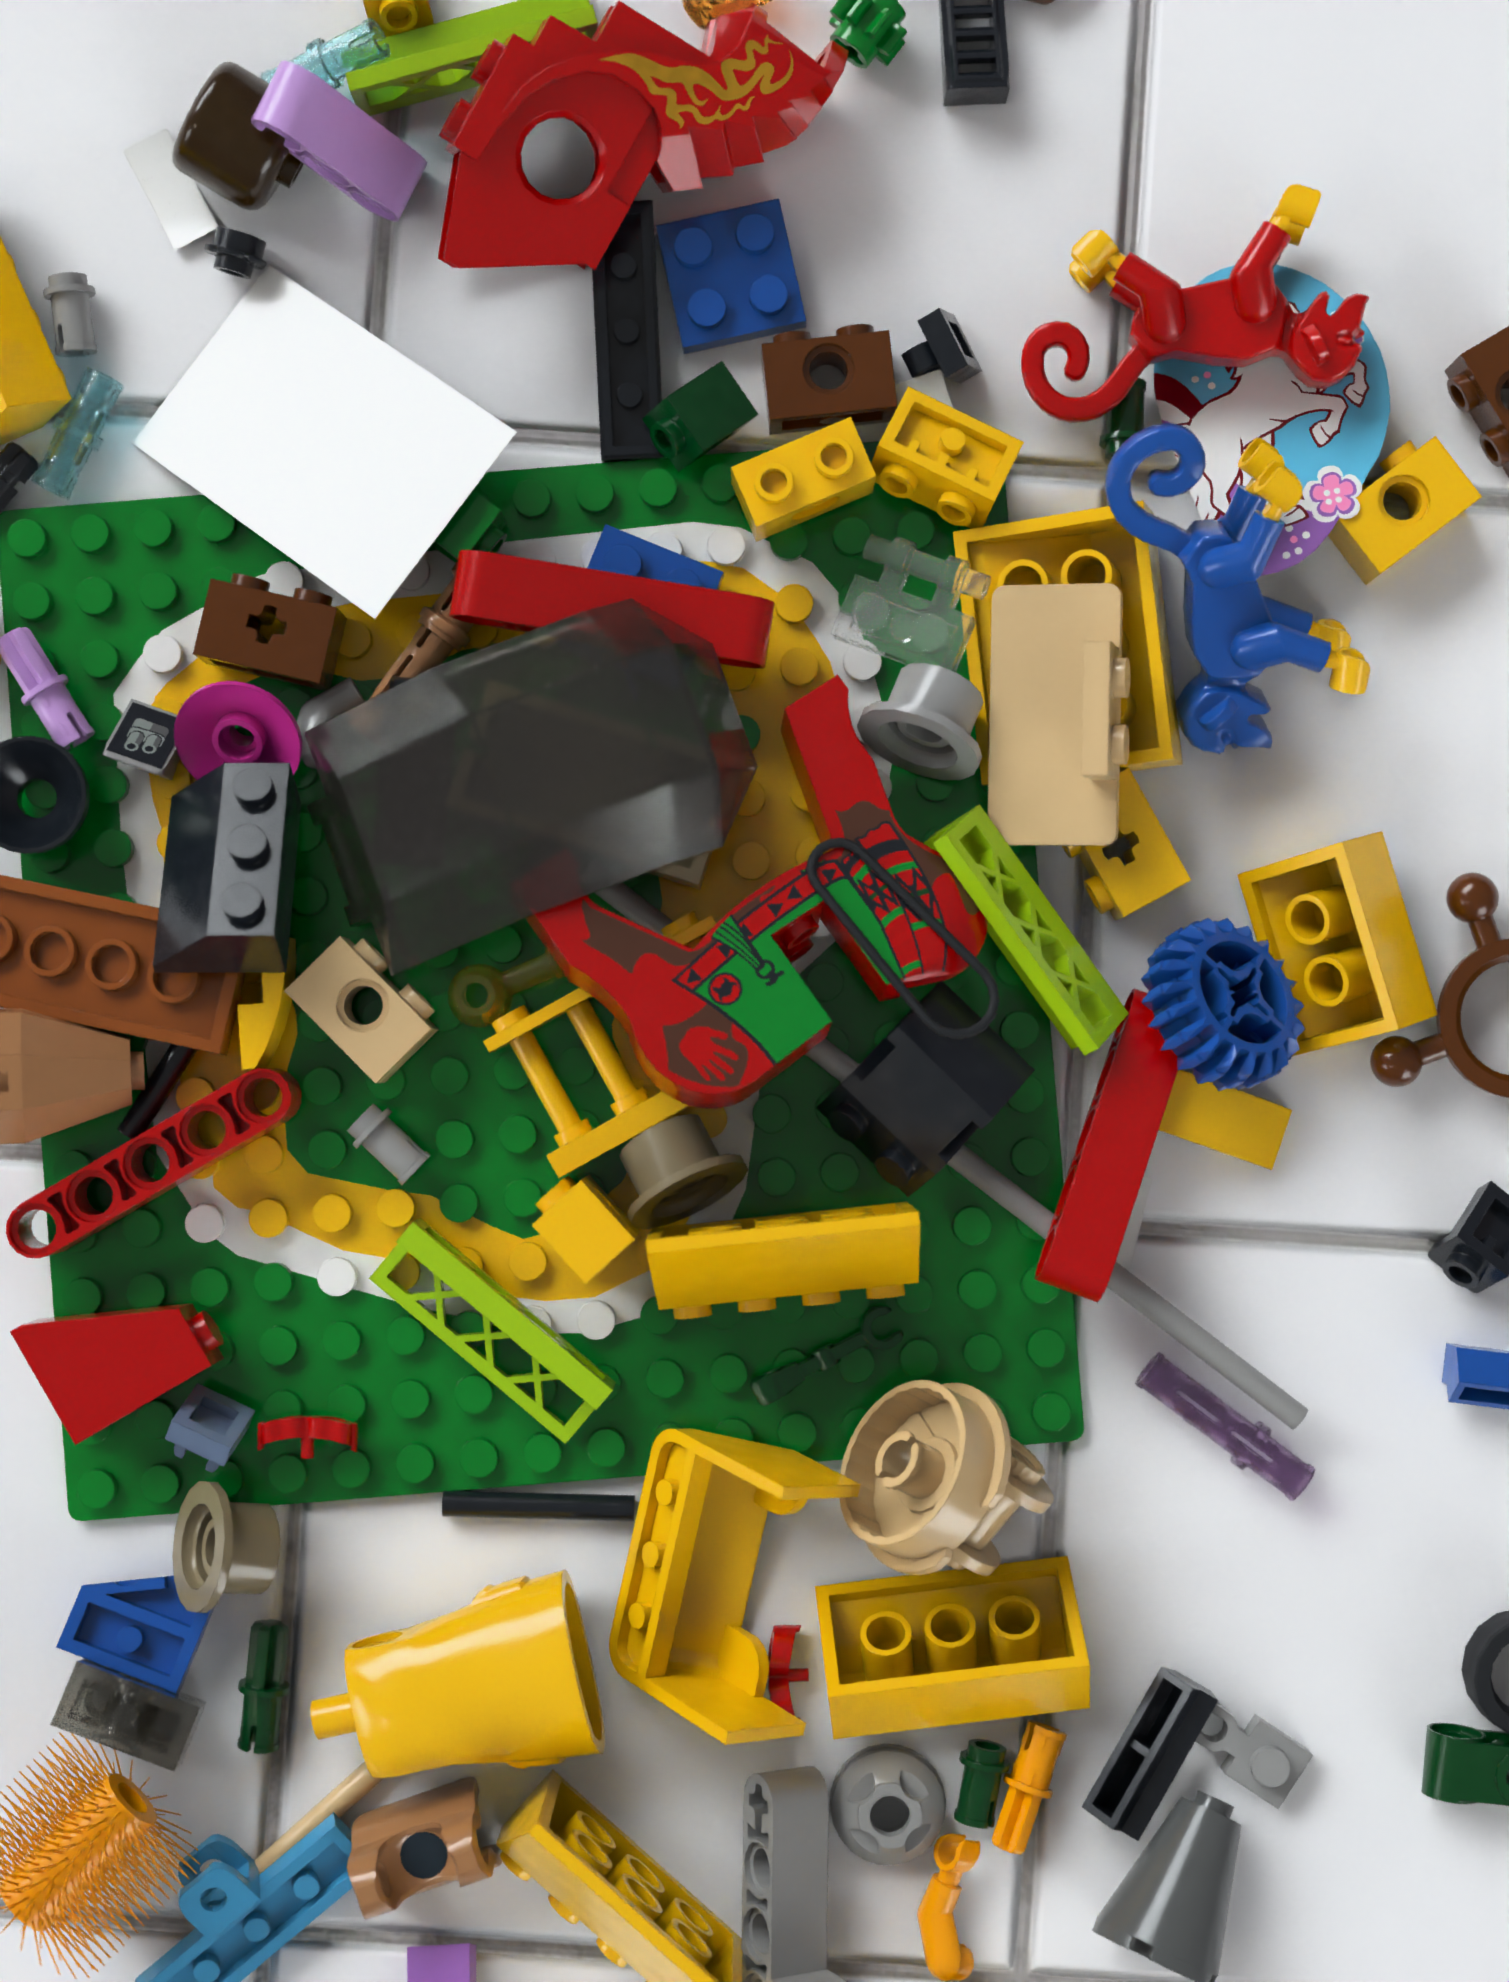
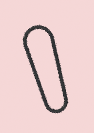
M833 838L818 844L809 855L806 866L809 882L923 1024L937 1035L954 1040L971 1038L986 1030L996 1017L1000 1002L998 986L990 971L856 842L845 838ZM841 847L856 854L982 977L988 987L990 1001L987 1012L980 1022L969 1028L955 1030L944 1027L931 1018L821 883L817 876L816 866L818 859L824 852L831 848Z

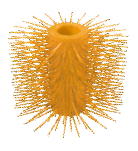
M68 1728V1731L79 1743L86 1758L59 1732L77 1758L53 1739L68 1762L55 1754L48 1746L46 1747L60 1763L62 1769L47 1759L41 1752L39 1753L47 1761L56 1776L47 1771L35 1759H33L34 1762L42 1769L49 1782L38 1776L26 1765L41 1783L44 1790L19 1771L38 1797L19 1784L15 1778V1782L22 1788L31 1803L20 1797L10 1786L6 1785L18 1798L26 1811L9 1800L0 1791L20 1817H16L0 1804L12 1822L11 1824L0 1816V1821L7 1830L6 1832L0 1827V1843L8 1851L7 1853L0 1845V1857L3 1859H0V1866L3 1869H0V1874L4 1876L3 1878L0 1875V1898L6 1904V1906L0 1907V1909L8 1908L2 1913L10 1910L15 1915L1 1933L15 1918H18L24 1924L21 1929L23 1935L20 1951H22L26 1926L34 1931L39 1962L42 1965L36 1931H39L40 1948L42 1949L43 1936L60 1975L44 1931H46L56 1947L60 1961L61 1955L73 1976L77 1979L56 1944L55 1937L74 1959L77 1967H80L87 1977L90 1978L73 1956L67 1942L88 1962L93 1970L95 1969L99 1972L88 1961L76 1941L105 1966L102 1962L103 1960L92 1951L85 1938L97 1945L108 1958H111V1956L101 1947L91 1931L104 1939L117 1953L118 1951L108 1941L97 1923L125 1946L122 1940L113 1933L106 1919L115 1924L128 1939L131 1937L119 1925L113 1913L127 1922L137 1933L138 1931L129 1923L118 1905L131 1914L144 1927L142 1921L136 1917L127 1901L135 1905L148 1919L150 1917L138 1904L134 1895L147 1903L156 1913L158 1912L151 1906L139 1887L164 1907L148 1883L155 1886L168 1899L170 1898L160 1887L154 1876L168 1885L176 1894L177 1892L159 1868L164 1870L182 1887L184 1886L177 1879L168 1864L180 1871L189 1880V1877L171 1855L197 1874L171 1845L184 1851L198 1864L200 1863L162 1830L170 1832L198 1851L197 1848L176 1835L177 1833L156 1821L157 1819L192 1834L157 1816L165 1814H156L155 1810L176 1815L181 1814L153 1807L150 1800L166 1797L167 1795L147 1798L149 1795L146 1796L141 1789L150 1777L140 1788L131 1782L133 1760H131L129 1779L122 1776L115 1746H113L119 1774L115 1773L114 1762L112 1768L96 1735L112 1771L110 1774L82 1730L80 1729L95 1753L100 1766ZM67 1753L81 1765L83 1771H82V1770L77 1766V1764L67 1755ZM78 1754L89 1764L94 1772L84 1765ZM88 1756H89L90 1759L94 1762V1764H95L94 1766L92 1765V1763H91V1761L89 1760ZM61 1762H63L78 1778L72 1776ZM78 1771L88 1780V1783L78 1774ZM49 1775H51L56 1781H58L63 1786L64 1791L56 1784V1782ZM45 1785L49 1789H51L60 1799L54 1797L45 1787ZM60 1793L67 1798L69 1803L63 1797L60 1796ZM33 1798H35L40 1804H42V1805L44 1806V1809H45L46 1813H45L44 1810L35 1802V1800H34ZM25 1804L41 1819L34 1817ZM41 1814L45 1815L46 1818L50 1821V1823L47 1820H45L41 1816ZM15 1819H16L17 1821H19V1822L25 1827L27 1833H26V1832L23 1830V1828L15 1821ZM6 1825H8L21 1839L16 1838ZM160 1834H163V1835H164L165 1837H167L170 1841H168V1840H166L165 1838H163ZM23 1835H26V1837L31 1841V1843H29V1842L23 1837ZM157 1837L162 1839L172 1849V1851L164 1847ZM148 1843H149L155 1850H157L158 1852L153 1851V1850L149 1847ZM158 1847L164 1849L165 1852L169 1855V1857L174 1861V1863H173L172 1861H170V1860L158 1849ZM3 1855L7 1856L12 1864ZM154 1856L160 1861V1863H161L167 1870H165L161 1865H159V1864L156 1862ZM128 1862H129L136 1870L132 1869V1868L129 1866ZM149 1862L155 1865L160 1874L149 1864ZM138 1866L142 1867V1868L147 1872V1874L152 1878V1880H153L155 1883H153V1882L139 1869ZM133 1874L137 1877V1879H138L146 1888H144L141 1884H139V1883L135 1880ZM128 1881L132 1882L138 1891ZM118 1885L122 1886L125 1889V1891L134 1900V1902L118 1887ZM113 1894L122 1902V1904H120L114 1898ZM87 1900H88L91 1904H93L95 1907L90 1906L89 1903L87 1902ZM108 1900L112 1901L117 1909ZM97 1903L103 1906L111 1918L98 1907ZM92 1912L99 1918V1920L103 1924H101L96 1918H94ZM67 1919L76 1927V1929L73 1928V1927L67 1922ZM88 1919H90V1920L93 1921V1923L95 1924L96 1928L93 1926V1924H92ZM76 1922L80 1923V1924L85 1928V1930L89 1933V1935H88L87 1933H85V1932L77 1925ZM60 1928L69 1935L75 1946L66 1938ZM71 1930H72V1931L75 1933V1935L83 1942V1944H82L77 1938H75V1937L73 1936Z

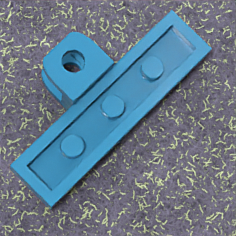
M333 1812L261 1874H259L255 1861L233 1840L219 1834H213L197 1847L198 1851L194 1849L189 1853L200 1864L188 1855L183 1858L197 1874L181 1861L178 1864L189 1877L188 1880L178 1871L179 1880L184 1886L178 1893L179 1907L185 1918L195 1929L135 1979V1982H241L353 1888L347 1871V1860L352 1850V1830ZM210 1859L222 1861L212 1862L203 1872L200 1870L202 1864Z

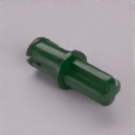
M257 1620L251 1627L246 1677L241 1679L238 1684V1690L244 1694L240 1737L238 1738L237 1746L245 1752L251 1750V1742H255L254 1753L256 1754L272 1753L279 1749L283 1696L288 1695L290 1692V1683L284 1680L289 1628L279 1620Z

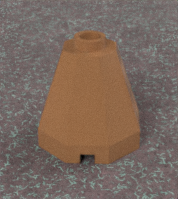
M23 1008L0 1009V1144L27 1143L132 1105V1090H145L144 1051L130 1052V1037L56 1019Z

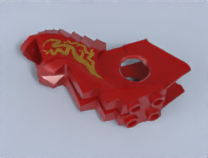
M619 0L615 3L614 7L610 6L592 38L552 15L548 16L541 23L531 43L514 33L505 40L504 44L494 38L492 43H489L470 77V79L480 84L471 103L463 98L459 102L457 101L438 135L449 142L445 151L454 155L438 259L452 268L576 264L582 269L589 266L596 270L648 174H650L662 193L701 189L703 188L701 179L733 176L735 167L764 162L763 153L784 147L796 140L820 112L844 71L849 51L831 40L815 60L768 24L766 22L768 13L754 3L746 9L720 15L716 19L708 21L701 51ZM550 118H565L573 121L586 133L594 150L595 170L590 185L584 192L568 199H553L540 194L528 182L522 169L521 151L526 136L537 124Z

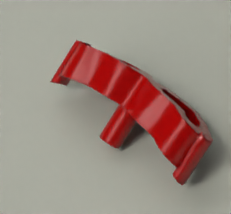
M297 1415L267 1422L262 1421L257 1425V1451L264 1449V1445L270 1442L301 1438V1458L310 1459L314 1458V1438L349 1445L350 1450L358 1452V1424L342 1418Z
M774 1625L768 1651L769 1674L767 1681L770 1701L795 1716L789 1682L809 1681L808 1668L789 1669L795 1634L800 1631L801 1625Z

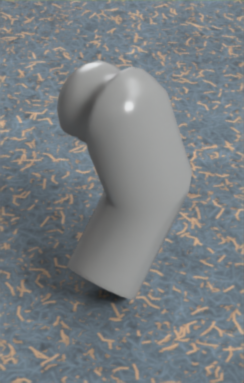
M351 677L306 701L300 709L297 724L302 736L301 756L303 763L309 768H322L333 760L335 749L329 738L334 723L366 704Z

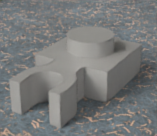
M1217 1702L1212 1713L1223 1719L1222 1730L1212 1736H1208L1201 1731L1195 1742L1210 1751H1225L1229 1753L1220 1767L1224 1774L1279 1809L1313 1757V1754L1308 1748L1256 1714H1254L1245 1730L1237 1725L1230 1711Z

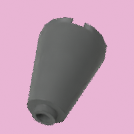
M1197 1791L1194 1801L1181 1797L1096 1917L1097 1919L1092 1931L1195 1982H1215L1219 1973L1241 1824L1230 1819L1234 1807L1201 1791Z

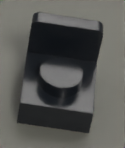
M1492 1181L1477 1189L1452 1232L1434 1243L1427 1254L1432 1261L1443 1269L1444 1274L1452 1282L1469 1289L1473 1293H1479L1509 1276V1194Z

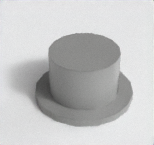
M927 663L909 664L901 668L888 701L875 702L863 709L857 728L862 740L876 754L897 767L933 779L962 780L975 774L982 759L979 745L970 734L983 705L981 692L972 682L956 672Z

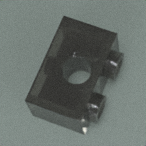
M83 1658L75 1664L50 1725L175 1771L183 1763L207 1702L182 1692L175 1694Z

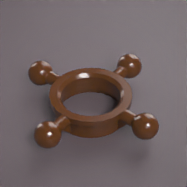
M1466 873L1457 877L1450 884L1447 890L1446 902L1449 911L1455 918L1468 923L1476 950L1469 953L1455 966L1443 985L1437 1006L1438 1015L1436 1016L1438 1033L1414 1042L1402 1036L1387 1037L1374 1047L1370 1057V1065L1373 1074L1380 1082L1391 1087H1402L1410 1084L1418 1077L1423 1065L1447 1057L1456 1071L1475 1087L1496 1096L1509 1098V1075L1494 1071L1479 1061L1468 1047L1461 1027V1008L1471 984L1487 969L1500 963L1509 962V939H1501L1493 917L1499 902L1498 889L1487 876L1480 873Z

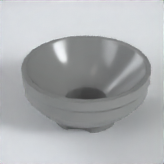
M898 1744L869 1746L850 1757L835 1776L830 1791V1812L833 1825L844 1844L864 1860L881 1865H896L909 1862L922 1855L932 1846L944 1822L946 1798L942 1781L930 1762L913 1749ZM886 1796H894L901 1799L909 1809V1817L905 1825L893 1832L880 1830L870 1819L873 1805L879 1799Z

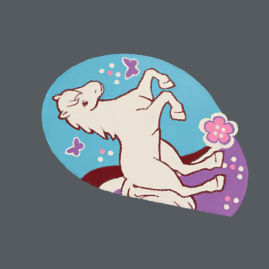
M1275 265L1273 268L1275 284L1288 300L1294 313L1300 314L1306 311L1317 295L1323 291H1327L1330 296L1327 305L1328 315H1332L1344 300L1326 284L1307 274L1279 265ZM1234 266L1214 272L1196 285L1227 279ZM1363 320L1361 322V329L1364 330V335L1355 340L1356 343L1362 346L1363 350L1355 366L1339 383L1326 389L1309 388L1294 376L1280 357H1268L1243 368L1212 366L1174 358L1154 364L1155 399L1162 424H1177L1191 430L1201 442L1205 452L1206 467L1202 477L1195 486L1189 489L1201 520H1217L1223 517L1238 485L1247 486L1252 477L1238 467V462L1247 446L1257 437L1264 439L1276 448L1283 457L1285 467L1295 473L1296 478L1300 480L1302 497L1294 508L1282 514L1280 520L1285 525L1261 576L1278 573L1299 564L1316 551L1330 534L1339 518L1350 519L1356 516L1360 510V504L1355 497H1358L1362 492V485L1380 455L1390 413V395L1386 367L1381 351ZM1174 452V455H1175V457H1176V459H1177V462H1178V460H1179L1178 454H1177L1176 452Z

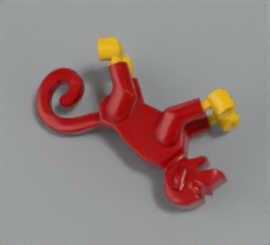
M1300 184L1290 185L1283 193L1269 222L1264 221L1238 259L1229 278L1182 289L1177 281L1136 254L1130 252L1126 257L1120 253L1117 245L1104 231H1089L1072 247L1071 256L1073 261L1069 265V273L1087 293H1091L1104 280L1112 288L1109 296L1135 312L1130 324L1128 343L1132 348L1122 358L1106 382L1096 391L1083 397H1067L1056 391L1049 383L1044 370L1045 354L1052 348L1063 349L1067 354L1064 376L1072 382H1077L1084 378L1088 370L1090 361L1089 345L1081 331L1068 322L1054 321L1039 326L1028 336L1021 358L1023 381L1031 399L1044 413L1059 421L1085 423L1099 419L1118 406L1149 364L1173 358L1212 366L1243 368L1268 357H1280L1294 376L1309 388L1326 389L1339 383L1355 366L1363 350L1362 346L1356 343L1355 340L1364 335V330L1361 329V322L1369 297L1357 293L1348 296L1332 315H1328L1327 305L1330 296L1327 291H1323L1317 295L1306 311L1297 314L1293 312L1288 300L1275 284L1273 268L1281 258V254L1288 243L1298 246L1305 228L1310 227L1321 198V192Z

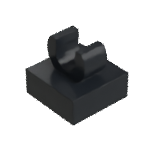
M941 308L936 309L917 321L927 341L914 346L901 355L912 378L940 369L945 378L962 383L982 371L955 315Z

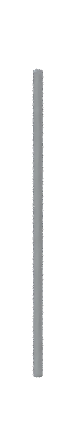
M597 862L591 865L580 881L630 921L663 935L660 929L673 922ZM826 1038L805 1054L840 1082L859 1065ZM963 1145L947 1164L1046 1240L1054 1214ZM1115 1263L1107 1285L1110 1290L1288 1427L1295 1429L1303 1421L1308 1412L1305 1406L1119 1263Z

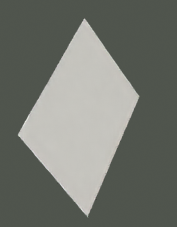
M268 264L132 444L376 619L517 432Z

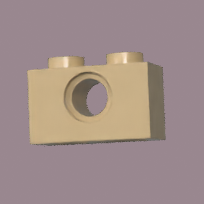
M339 936L285 992L375 1084L385 1083L439 1030L428 1019L436 1010L409 983L400 990L383 973L390 966V963L365 938H362L355 945L350 939ZM371 987L380 994L383 1009L377 1020L364 1025L354 1017L352 1001L360 990Z

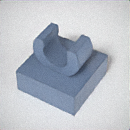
M197 1383L171 1420L165 1439L175 1444L174 1454L181 1459L187 1450L208 1459L205 1470L213 1473L220 1465L225 1466L249 1429L256 1410Z

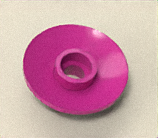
M221 681L208 684L192 693L185 700L176 716L174 723L175 747H177V753L185 768L196 780L223 763H290L293 776L298 769L302 758V736L299 726L288 708L274 695L260 687L238 681ZM235 725L246 728L253 735H242L236 730Z

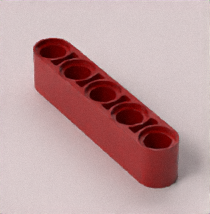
M460 550L449 617L483 626L735 667L763 669L766 666L775 603L771 600L752 595L486 551Z
M1135 988L1132 989L1124 1005L1129 1014L1115 1029L1035 1273V1280L1097 1303L1103 1296L1113 1272L1178 1072L1177 1055L1172 1050H1161L1165 1041L1159 1030L1148 1027L1154 1019V1013L1141 1003L1148 993Z
M257 1068L244 1073L21 1203L11 1212L7 1220L6 1235L9 1244L17 1253L27 1258L38 1259L70 1249L289 1121L296 1115L301 1105L302 1092L298 1081L291 1073L276 1068ZM267 1078L275 1081L282 1092V1103L279 1109L272 1115L260 1112L253 1100L256 1086ZM210 1111L218 1114L224 1120L226 1126L225 1137L215 1148L206 1145L200 1139L198 1133V1124L201 1118ZM152 1144L162 1147L169 1158V1169L160 1180L150 1177L145 1172L142 1164L143 1155ZM96 1177L106 1180L113 1192L112 1203L105 1212L94 1209L87 1198V1188ZM39 1210L49 1213L56 1224V1234L48 1245L38 1241L31 1229L32 1220Z

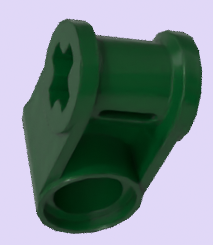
M1431 1723L1427 1725L1421 1789L1423 1794L1436 1800L1455 1804L1487 1803L1509 1806V1776L1507 1774L1509 1771V1734L1507 1732L1475 1729L1453 1723Z

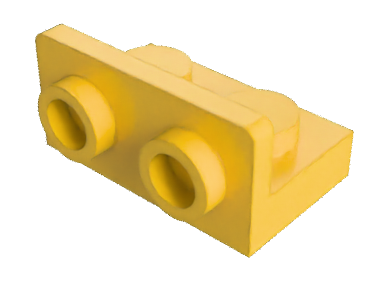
M908 386L877 446L871 465L876 474L875 483L879 484L890 495L898 498H908L937 512L943 520L950 524L966 526L972 529L984 526L1024 442Z

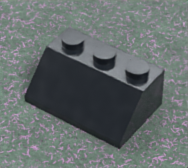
M223 763L172 796L153 958L155 973H287L301 800L290 763Z

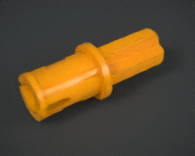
M1027 1720L1022 1743L1011 1774L1005 1773L1003 1781L1009 1785L992 1836V1844L998 1848L1019 1855L1025 1851L1042 1798H1052L1053 1791L1049 1789L1058 1756H1060L1067 1737L1065 1732L1035 1720Z

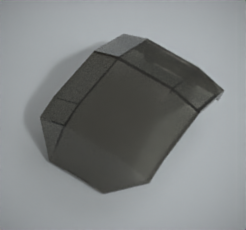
M632 598L577 613L433 667L304 733L326 793L324 797L307 806L313 825H321L349 903L348 906L344 907V911L350 927L372 922L391 976L416 969L426 961L532 915L667 865L720 849L725 843L758 767L713 644Z

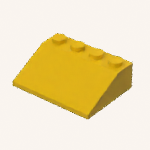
M1143 500L1136 501L1145 511L1154 515ZM1109 506L954 531L953 539L970 682L981 692L983 705L975 722L976 739L982 754L979 764L982 785L988 786L992 594L998 587L1003 585L1112 583L1121 590L1123 594L1122 658H1129L1131 683L1129 697L1121 698L1120 724L1128 725L1129 758L1127 764H1120V772L1127 768L1131 771L1182 765L1158 547L1143 542L1125 530L1116 521Z
M907 1201L652 1228L645 1240L658 1310L673 1309L674 1319L711 1316V1304L737 1302L738 1312L740 1313L767 1311L777 1308L776 1298L797 1295L802 1296L803 1306L833 1304L841 1302L840 1291L866 1288L867 1299L899 1297L905 1295L904 1284L919 1283V1211Z
M553 1769L501 1827L496 1846L502 1850L500 1858L506 1867L524 1881H528L532 1877L550 1893L548 1901L554 1910L572 1924H576L580 1920L598 1936L596 1943L599 1949L617 1966L624 1968L629 1964L646 1979L645 1982H742V1938Z

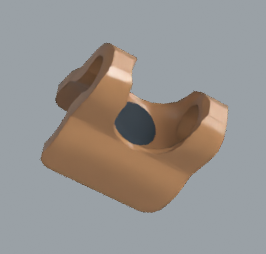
M474 1777L463 1778L370 1810L354 1820L351 1831L352 1850L347 1860V1871L365 1920L396 1910L406 1898L454 1881H459L460 1887L489 1878L493 1875L494 1868L502 1864L500 1858L501 1849L496 1844L479 1848L476 1830L480 1829L481 1825L478 1805L480 1790Z

